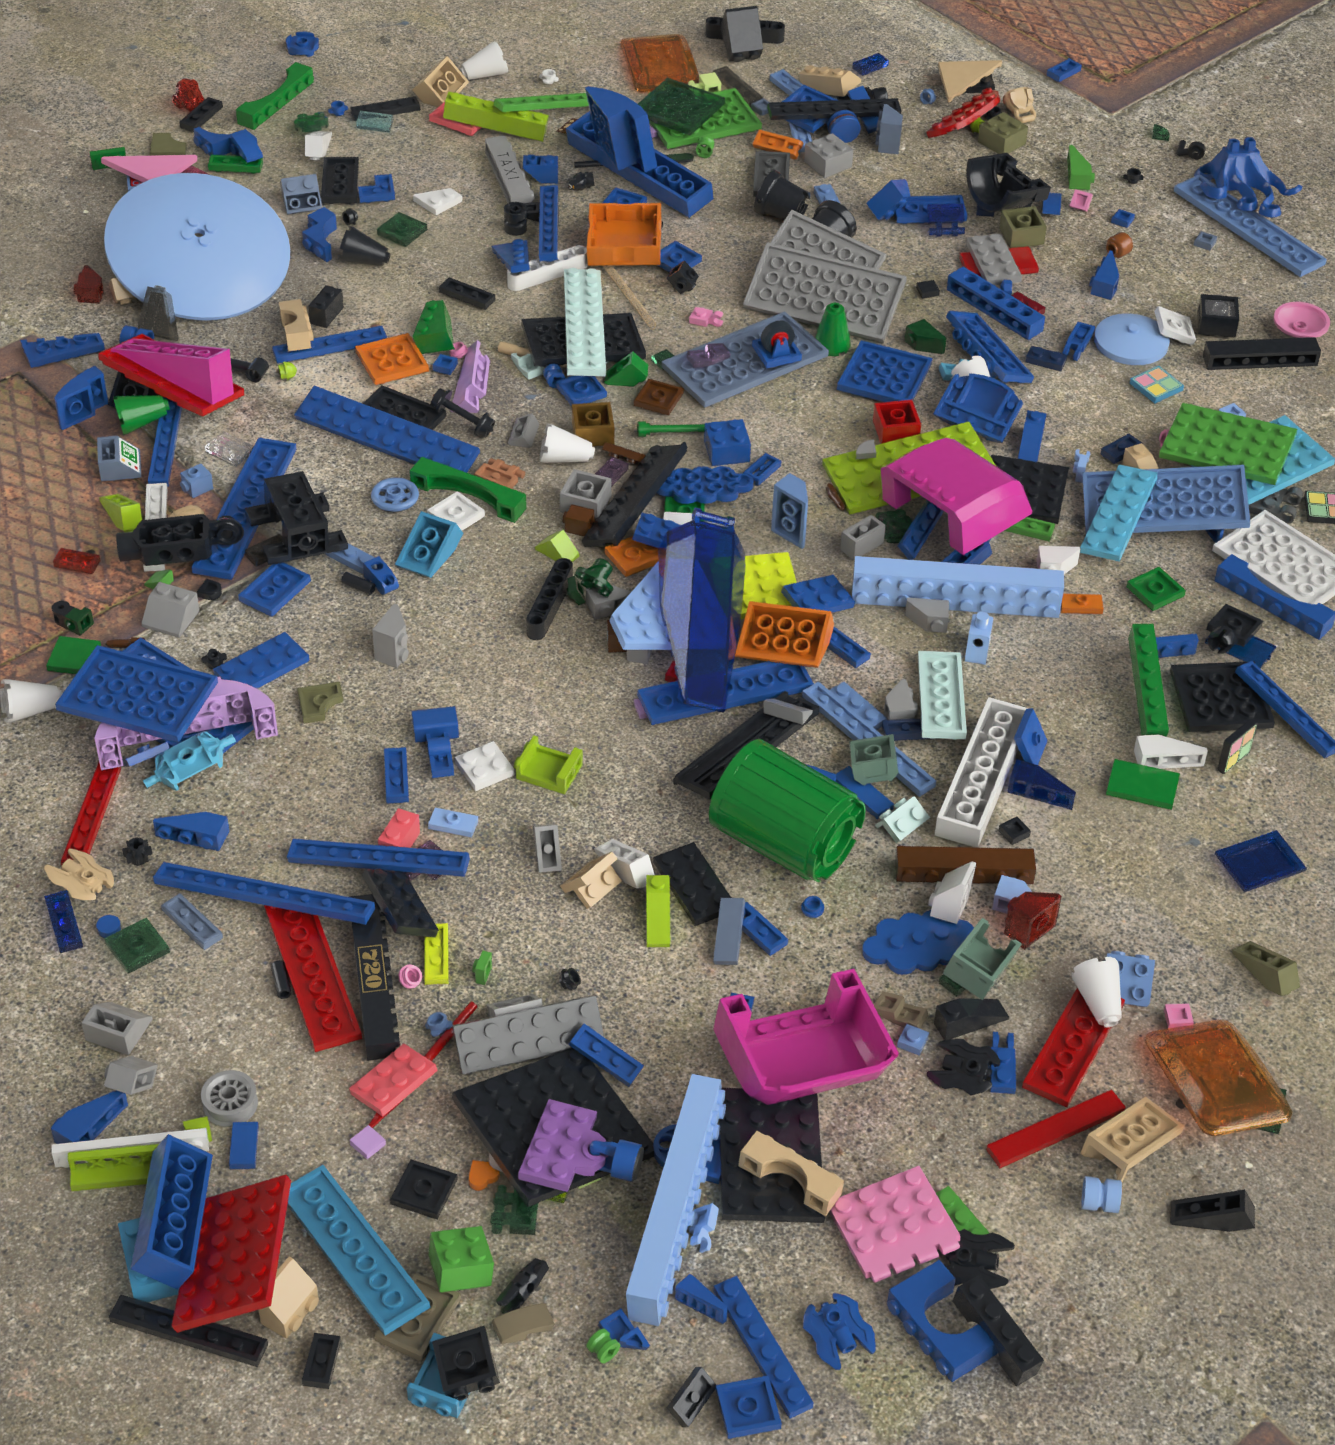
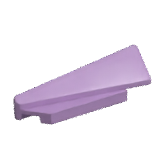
M478 340L468 347V351L465 354L452 401L470 413H477L479 411V398L481 399L486 395L490 365L488 356H483L479 350L481 343Z

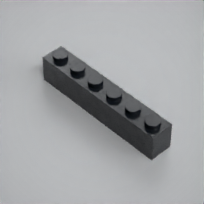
M1316 337L1206 341L1203 351V359L1207 370L1318 366L1321 349Z

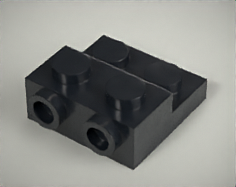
M485 1326L432 1341L443 1392L446 1396L462 1401L468 1398V1393L479 1390L480 1393H487L494 1390L495 1385L500 1383Z

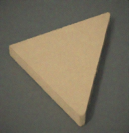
M1002 60L939 62L938 68L948 103L954 97H959L966 92L967 88L979 83L981 78L989 76L994 72V69L1000 68Z

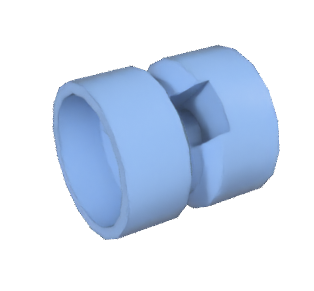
M1085 1176L1082 1187L1081 1208L1097 1211L1101 1207L1103 1212L1119 1213L1122 1195L1121 1180L1106 1179L1101 1183L1097 1177Z

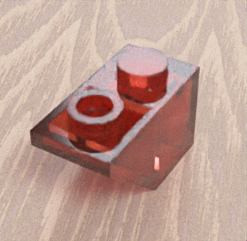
M84 265L82 272L78 275V282L74 284V294L77 295L78 302L100 304L104 294L102 277L88 265Z

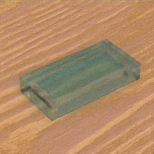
M360 111L356 126L358 129L390 133L394 117L390 114Z

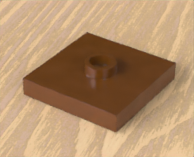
M648 379L634 399V406L669 416L684 394V388Z

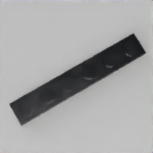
M121 1294L109 1315V1320L112 1323L258 1367L268 1347V1339L217 1323H209L177 1333L172 1328L174 1310Z

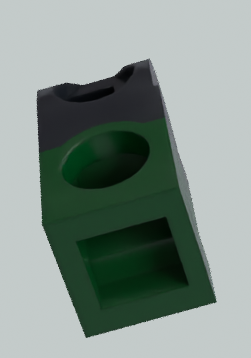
M58 601L52 605L51 609L54 614L55 623L79 636L94 624L91 609L84 607L79 610L70 606L67 601Z

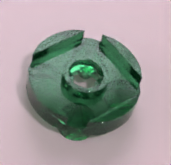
M317 112L309 116L307 114H299L294 121V125L297 131L298 128H302V132H315L322 130L321 126L325 125V128H327L329 121L324 112Z
M903 509L878 512L875 515V518L885 524L884 539H887L888 543L893 544L901 541L913 522Z

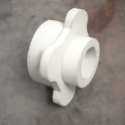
M546 69L539 75V78L545 84H552L559 80L556 77V72L552 69Z

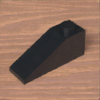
M958 998L936 1006L934 1025L944 1040H950L1009 1020V1015L998 999Z
M1245 1189L1172 1200L1170 1223L1177 1226L1227 1232L1255 1228V1206Z

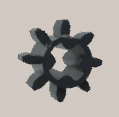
M136 837L126 841L127 848H123L122 851L128 864L132 863L139 866L149 862L148 856L153 855L147 839L143 840Z

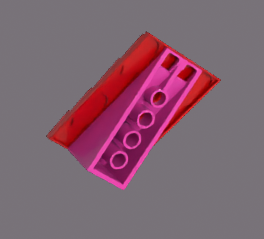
M140 334L98 353L99 360L102 361L103 365L125 374L126 378L154 389L156 394L175 401L177 406L202 417L245 395L244 388L233 383L230 349L161 342Z

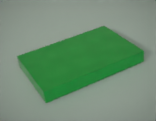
M1114 759L1106 795L1172 810L1180 773Z

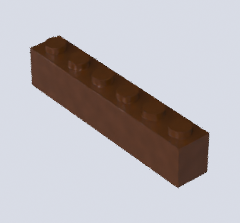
M897 846L895 855L896 882H942L945 874L973 861L976 862L972 883L999 884L1001 875L1022 880L1026 884H1034L1036 874L1034 849Z

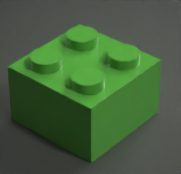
M482 1226L431 1232L428 1255L440 1292L492 1285L494 1261Z

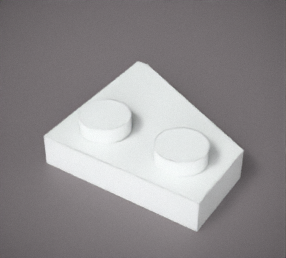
M448 188L414 194L413 201L434 215H438L462 202V195Z

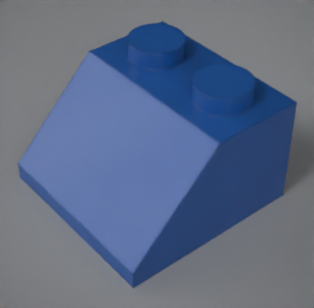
M906 179L891 180L866 203L878 220L890 219L895 214L894 211L897 208L900 209L907 203L906 200L910 197V191Z

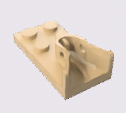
M1144 1097L1089 1133L1081 1154L1084 1157L1098 1160L1109 1159L1118 1166L1116 1169L1117 1180L1123 1182L1130 1168L1180 1135L1184 1125L1147 1097Z

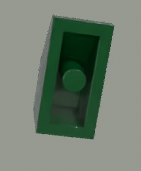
M925 319L906 326L904 341L914 350L936 354L945 353L947 338Z

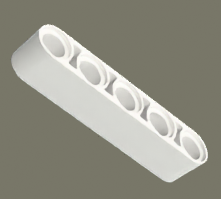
M578 245L559 251L558 260L552 262L539 261V258L529 261V271L511 273L507 270L508 289L520 291L564 276V269L587 268V248Z

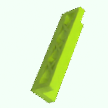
M159 1144L69 1152L68 1162L71 1170V1191L147 1184L152 1153ZM136 1155L139 1156V1158H130V1157H129V1156H136ZM104 1158H112V1159H114V1160L105 1161V1160H103V1159H104ZM84 1160L87 1161V1163L76 1164L75 1162Z

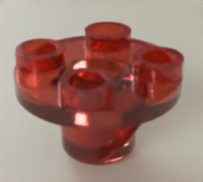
M187 78L178 81L176 93L172 96L173 103L177 108H185L189 112L205 100L197 81Z

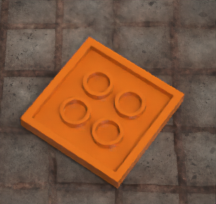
M409 333L355 346L356 354L375 385L429 371V365Z

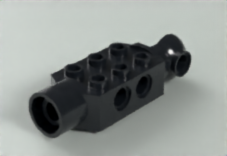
M204 514L141 520L134 531L116 534L117 552L120 562L140 560L145 566L208 560L212 555V545L236 544L244 536V530L237 520L227 515L221 516L218 520H210Z

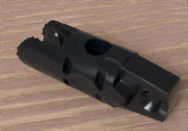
M534 1258L519 1271L496 1299L498 1306L503 1307L502 1314L519 1309L540 1285L541 1280L549 1270L546 1261Z

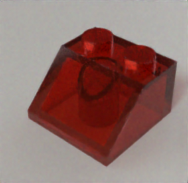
M1024 892L1019 897L1012 898L1007 906L1008 913L1005 919L1004 934L1011 940L1016 939L1022 943L1020 947L1025 950L1056 926L1062 896L1059 893Z

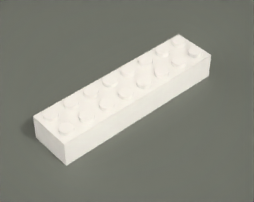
M988 697L937 816L935 836L968 846L979 847L1017 754L1018 746L1014 737L1024 712L1028 708Z

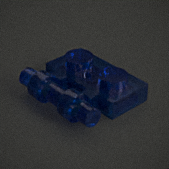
M963 203L928 204V224H935L936 228H929V235L942 237V235L958 236V234H965V227H958V223H964L965 221ZM942 223H951V227L942 228Z

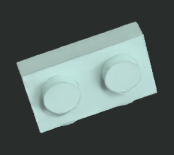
M915 796L908 800L904 797L894 804L896 808L894 811L891 812L888 809L879 816L881 821L875 824L878 829L883 825L893 840L898 843L928 820L930 816Z

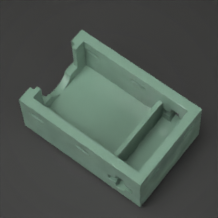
M981 918L956 950L943 972L952 981L958 983L982 1000L1012 962L1022 945L1016 939H1012L1006 950L1001 947L999 949L992 948L988 943V939L984 937L990 926L989 922L984 918Z

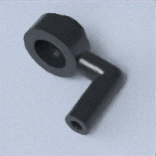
M1181 140L1179 142L1176 152L1178 156L1188 155L1195 160L1203 158L1206 151L1203 143L1195 141L1188 148H1185L1186 141Z

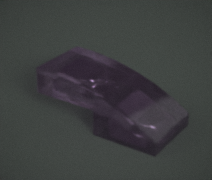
M723 343L706 344L705 350L688 351L686 358L693 368H699L724 361L731 354Z

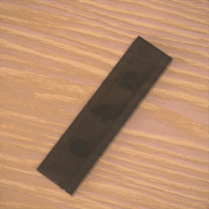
M727 66L713 70L721 83L728 89L736 88L750 107L752 103L764 98Z

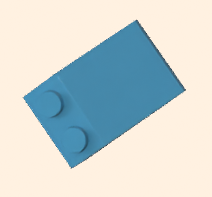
M421 511L395 565L431 578L456 550L463 535L462 530L455 522Z

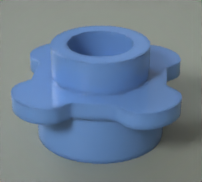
M436 1012L428 1017L425 1027L435 1037L450 1029L453 1024L452 1021L447 1020L446 1014Z

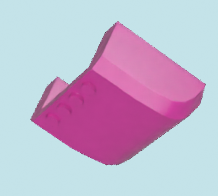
M943 438L925 444L881 468L883 500L897 509L911 500L912 489L948 513L949 544L962 555L1032 514L1024 487L1017 479L955 439Z
M855 969L832 973L824 1004L750 1021L752 1012L743 994L719 1000L713 1030L744 1091L766 1105L877 1079L899 1054Z

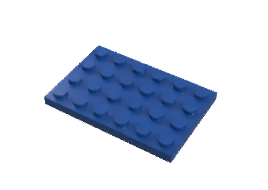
M97 645L55 706L57 711L179 743L217 685L218 678L208 673Z

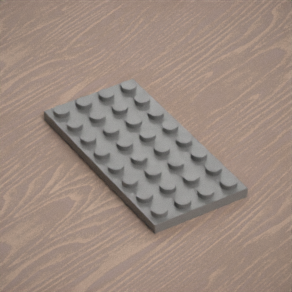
M767 242L745 297L743 307L774 316L786 312L795 321L819 327L826 306L836 302L845 309L849 335L884 343L907 277Z

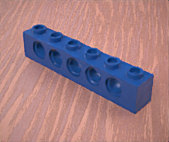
M964 266L948 275L947 290L1023 338L1030 340L1043 332L1044 315Z

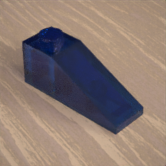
M1016 759L1010 775L1007 793L1070 810L1073 809L1076 795L1073 789L1039 765Z

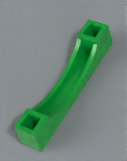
M295 62L287 68V79L277 90L261 99L244 102L236 109L237 124L255 130L314 82L312 67Z
M421 457L410 469V481L417 488L427 492L430 489H445L472 495L488 503L497 511V517L515 523L527 509L525 493L433 460Z

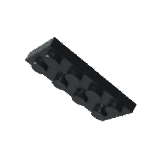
M324 157L321 189L322 204L357 203L359 157Z
M383 385L363 403L431 430H434L447 417L446 410L439 414L429 403Z
M694 842L653 857V863L661 875H669L670 889L694 926L719 918L721 898L732 897Z
M365 868L362 877L395 934L436 937L439 929L405 873Z

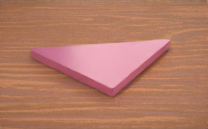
M197 155L110 156L101 158L102 164L141 182L164 175L181 173L197 162Z

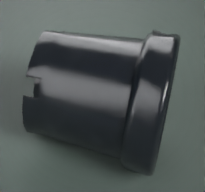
M773 170L765 177L757 192L754 211L757 214L763 216L770 215L781 220H785L791 210L804 215L808 208L805 200L806 198L810 200L811 194L785 179L778 171Z
M827 200L823 201L815 210L813 220L851 238L856 234V221L851 212L842 204Z

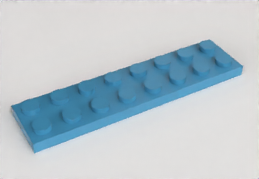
M324 1165L291 1183L287 1206L385 1336L431 1308L428 1299Z

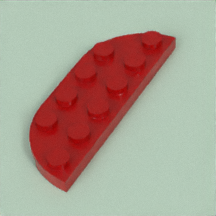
M986 88L982 90L981 94L973 96L971 101L963 103L961 108L953 110L951 115L945 116L941 122L933 124L932 128L926 131L928 138L945 135L947 132L956 129L959 130L977 120L1000 102L998 91Z

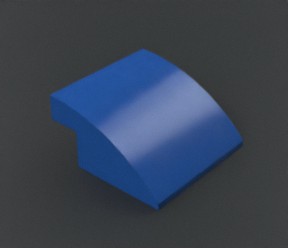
M585 87L596 142L616 169L620 171L635 163H638L644 172L657 168L648 114L633 100L617 92L597 87Z

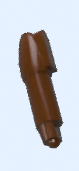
M828 483L826 487L828 497L841 511L845 510L846 507L838 496L837 490L831 483Z
M139 638L108 640L105 644L107 647L127 648Z

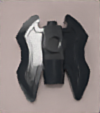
M950 1039L938 1042L940 1048L953 1055L946 1054L943 1059L942 1068L947 1071L927 1072V1077L944 1089L957 1088L964 1090L970 1096L983 1093L992 1087V1083L986 1080L987 1077L992 1075L989 1065L998 1067L1000 1066V1060L990 1046H973L964 1039Z
M966 1229L958 1231L960 1234V1241H958L960 1248L947 1253L946 1260H949L950 1265L946 1266L944 1264L955 1277L954 1286L964 1284L977 1275H980L990 1290L1007 1285L1009 1282L1007 1278L988 1270H998L999 1254L994 1252L1014 1250V1243L993 1232L977 1235Z

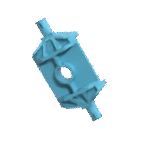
M202 731L156 755L155 775L144 779L143 782L146 788L162 782L177 791L179 790L178 783L216 763L219 768L223 767L222 750L224 747L236 742L232 734L219 740L218 737L215 738L208 732ZM186 754H192L189 758L182 759Z

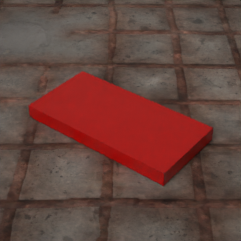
M1029 246L1008 248L1021 274L1038 273L1039 266ZM960 253L959 259L962 266L982 277L971 253Z

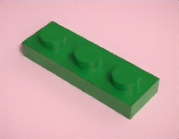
M211 155L208 162V170L216 172L230 171L254 174L261 173L263 158L247 163L242 156Z

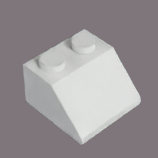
M971 861L945 874L942 882H937L935 891L929 899L928 906L932 907L930 916L955 924L958 923L969 899L976 862Z

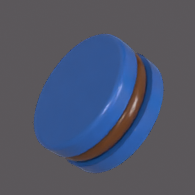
M841 110L830 117L827 129L829 134L833 133L844 143H848L857 138L861 125L855 113L849 110Z

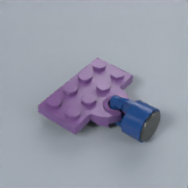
M549 1099L519 1170L518 1179L566 1192L570 1188L575 1173L583 1176H594L597 1170L611 1173L613 1178L633 1182L637 1179L641 1168L644 1148L642 1144L622 1139L618 1143L606 1142L605 1138L592 1130L597 1118V1111Z

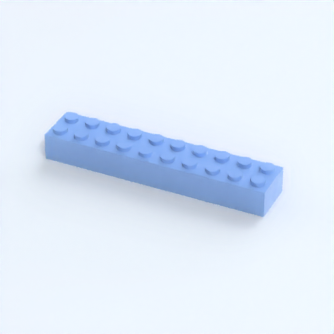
M855 556L852 582V598L855 604L906 607L907 598L949 600V610L1059 618L1064 592V571Z
M695 1074L691 1075L626 1291L628 1319L631 1321L659 1326L661 1318H666L669 1309L668 1294H673L676 1279L673 1278L675 1271H680L681 1249H686L689 1233H686L688 1226H693L695 1218L694 1204L698 1205L701 1198L700 1183H705L708 1168L705 1166L707 1161L712 1160L714 1146L711 1145L713 1140H717L719 1136L720 1125L717 1124L719 1119H723L725 1115L726 1104H723L725 1090H722L721 1079Z

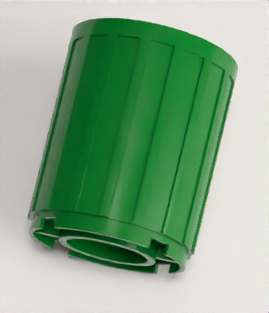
M756 739L745 745L723 772L710 802L709 822L714 828L805 880L820 882L821 880L818 878L828 879L849 855L856 842L852 836L856 827L862 828L866 808L864 802L859 800L854 792L766 741Z

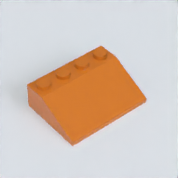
M749 601L735 657L818 668L830 643L834 627L832 612Z

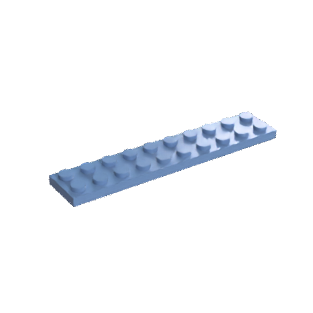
M1199 174L1175 185V193L1292 271L1295 275L1302 277L1326 264V258L1256 211H1243L1237 208L1236 204L1239 200L1227 193L1226 198L1222 199L1206 196L1200 186L1202 182H1206L1212 187H1217Z

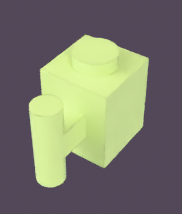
M715 72L699 75V83L695 84L693 80L688 82V86L694 96L700 95V92L703 95L721 91V81Z

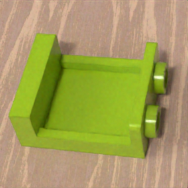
M533 735L530 742H526L521 756H518L514 762L516 779L565 795L583 765V750L574 747L569 755L539 745L538 736Z

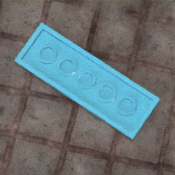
M1118 465L1082 542L1080 553L1120 562L1155 485L1157 472Z

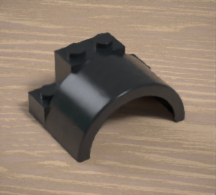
M1008 153L970 158L967 161L966 178L970 194L982 209L989 212L1031 207L1032 202L1047 200L1051 187L1040 178L1031 180L1016 168L1018 161ZM997 174L1003 176L1000 183L998 182Z

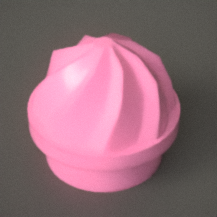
M405 965L398 973V981L405 988H415L422 979V973L414 965Z

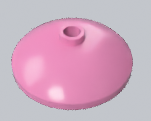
M1305 302L1285 303L1275 310L1273 317L1277 328L1293 338H1317L1324 335L1330 326V318L1324 310Z

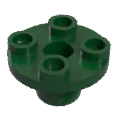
M597 558L588 569L578 567L574 575L582 580L580 584L589 590L593 587L605 598H608L614 590L613 586L607 581L613 571V566L604 559Z

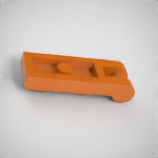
M759 130L753 142V147L769 152L790 153V158L796 160L799 156L798 151L802 149L804 143L795 138Z

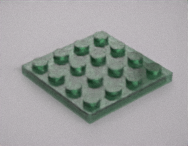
M667 77L641 100L638 105L648 114L649 121L691 136L725 104V97Z

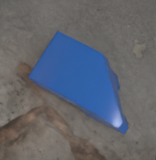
M621 1308L599 1321V1328H605L610 1333V1338L616 1339L620 1343V1347L647 1350L650 1347L638 1326L634 1328Z

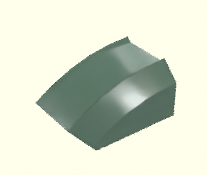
M893 734L850 741L851 765L855 781L865 786L867 783L892 781L899 773Z

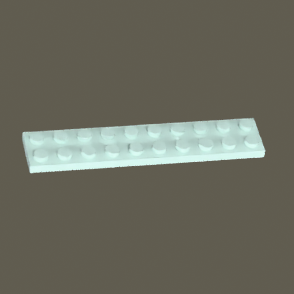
M577 268L564 269L567 375L606 376L601 271L593 268L587 270Z

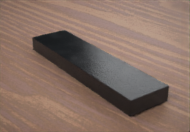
M416 96L350 107L354 121L421 110Z

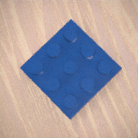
M803 85L782 102L830 101L837 99ZM830 118L786 121L814 133Z

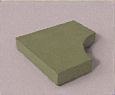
M153 133L150 156L186 155V142L174 140L171 137V133Z
M340 682L297 688L304 724L325 721L327 711L335 704L344 702Z

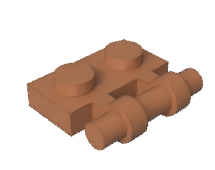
M490 458L488 464L484 463L474 475L512 489L518 483V477L522 479L525 477V471L520 470V467L516 465L510 466L505 464L501 459L495 460Z

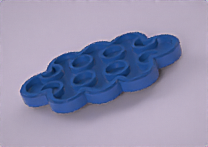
M700 466L692 470L677 468L672 471L657 491V494L673 496L675 501L682 504L696 501L709 504L717 500L731 502L738 498L739 493L751 491L754 486V479L747 474H735L733 469L726 466H719L713 469Z
M931 910L926 911L922 916L916 913H906L899 920L893 918L881 920L876 927V936L869 937L864 941L862 954L868 962L876 965L887 964L891 971L900 975L910 974L915 969L932 971L939 964L948 965L953 954L974 927L968 921L961 919L955 924L930 916Z

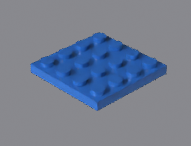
M861 340L837 383V390L881 402L914 400L932 365L933 358Z

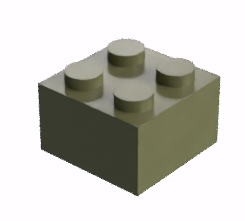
M1002 112L980 124L978 142L998 154H1009L1026 144L1028 126Z
M1036 206L1001 210L999 229L1010 248L1044 244L1047 226Z

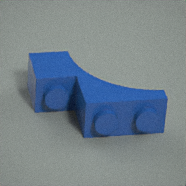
M201 127L194 129V143L209 156L226 155L228 153L241 156L239 148L231 141L230 134H216L208 132ZM251 134V136L254 138V140H255L256 143H257V138H256L254 135Z
M323 207L307 215L308 229L302 231V243L305 249L328 262L332 260L331 244L326 241V238L337 229L336 214Z

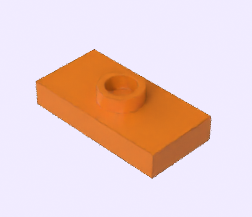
M1063 594L1061 613L1103 614L1102 595Z

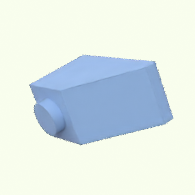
M1001 875L994 895L992 910L1037 922L1041 903L1027 884L1022 880Z

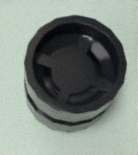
M509 202L504 206V231L507 234L519 236L526 233L527 207L525 204Z

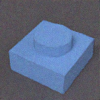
M906 1024L898 1040L897 1047L920 1056L928 1040L929 1032Z

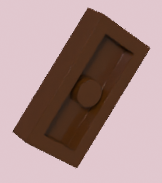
M607 442L604 443L602 449L608 451V456L619 459L621 455L626 457L625 461L637 464V461L641 462L646 456L645 454Z

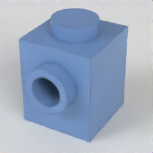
M202 464L180 472V486L192 498L213 489L212 475Z

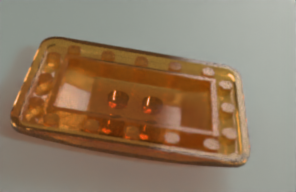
M683 35L640 36L621 40L622 51L636 91L653 92L658 91L661 87L672 86V90L690 88L688 86L690 80H693L695 84L699 83L697 67L687 40Z
M1218 1019L1190 1026L1152 1031L1146 1035V1046L1203 1133L1210 1136H1220L1282 1124L1291 1120L1292 1109L1277 1083L1251 1045L1231 1022Z

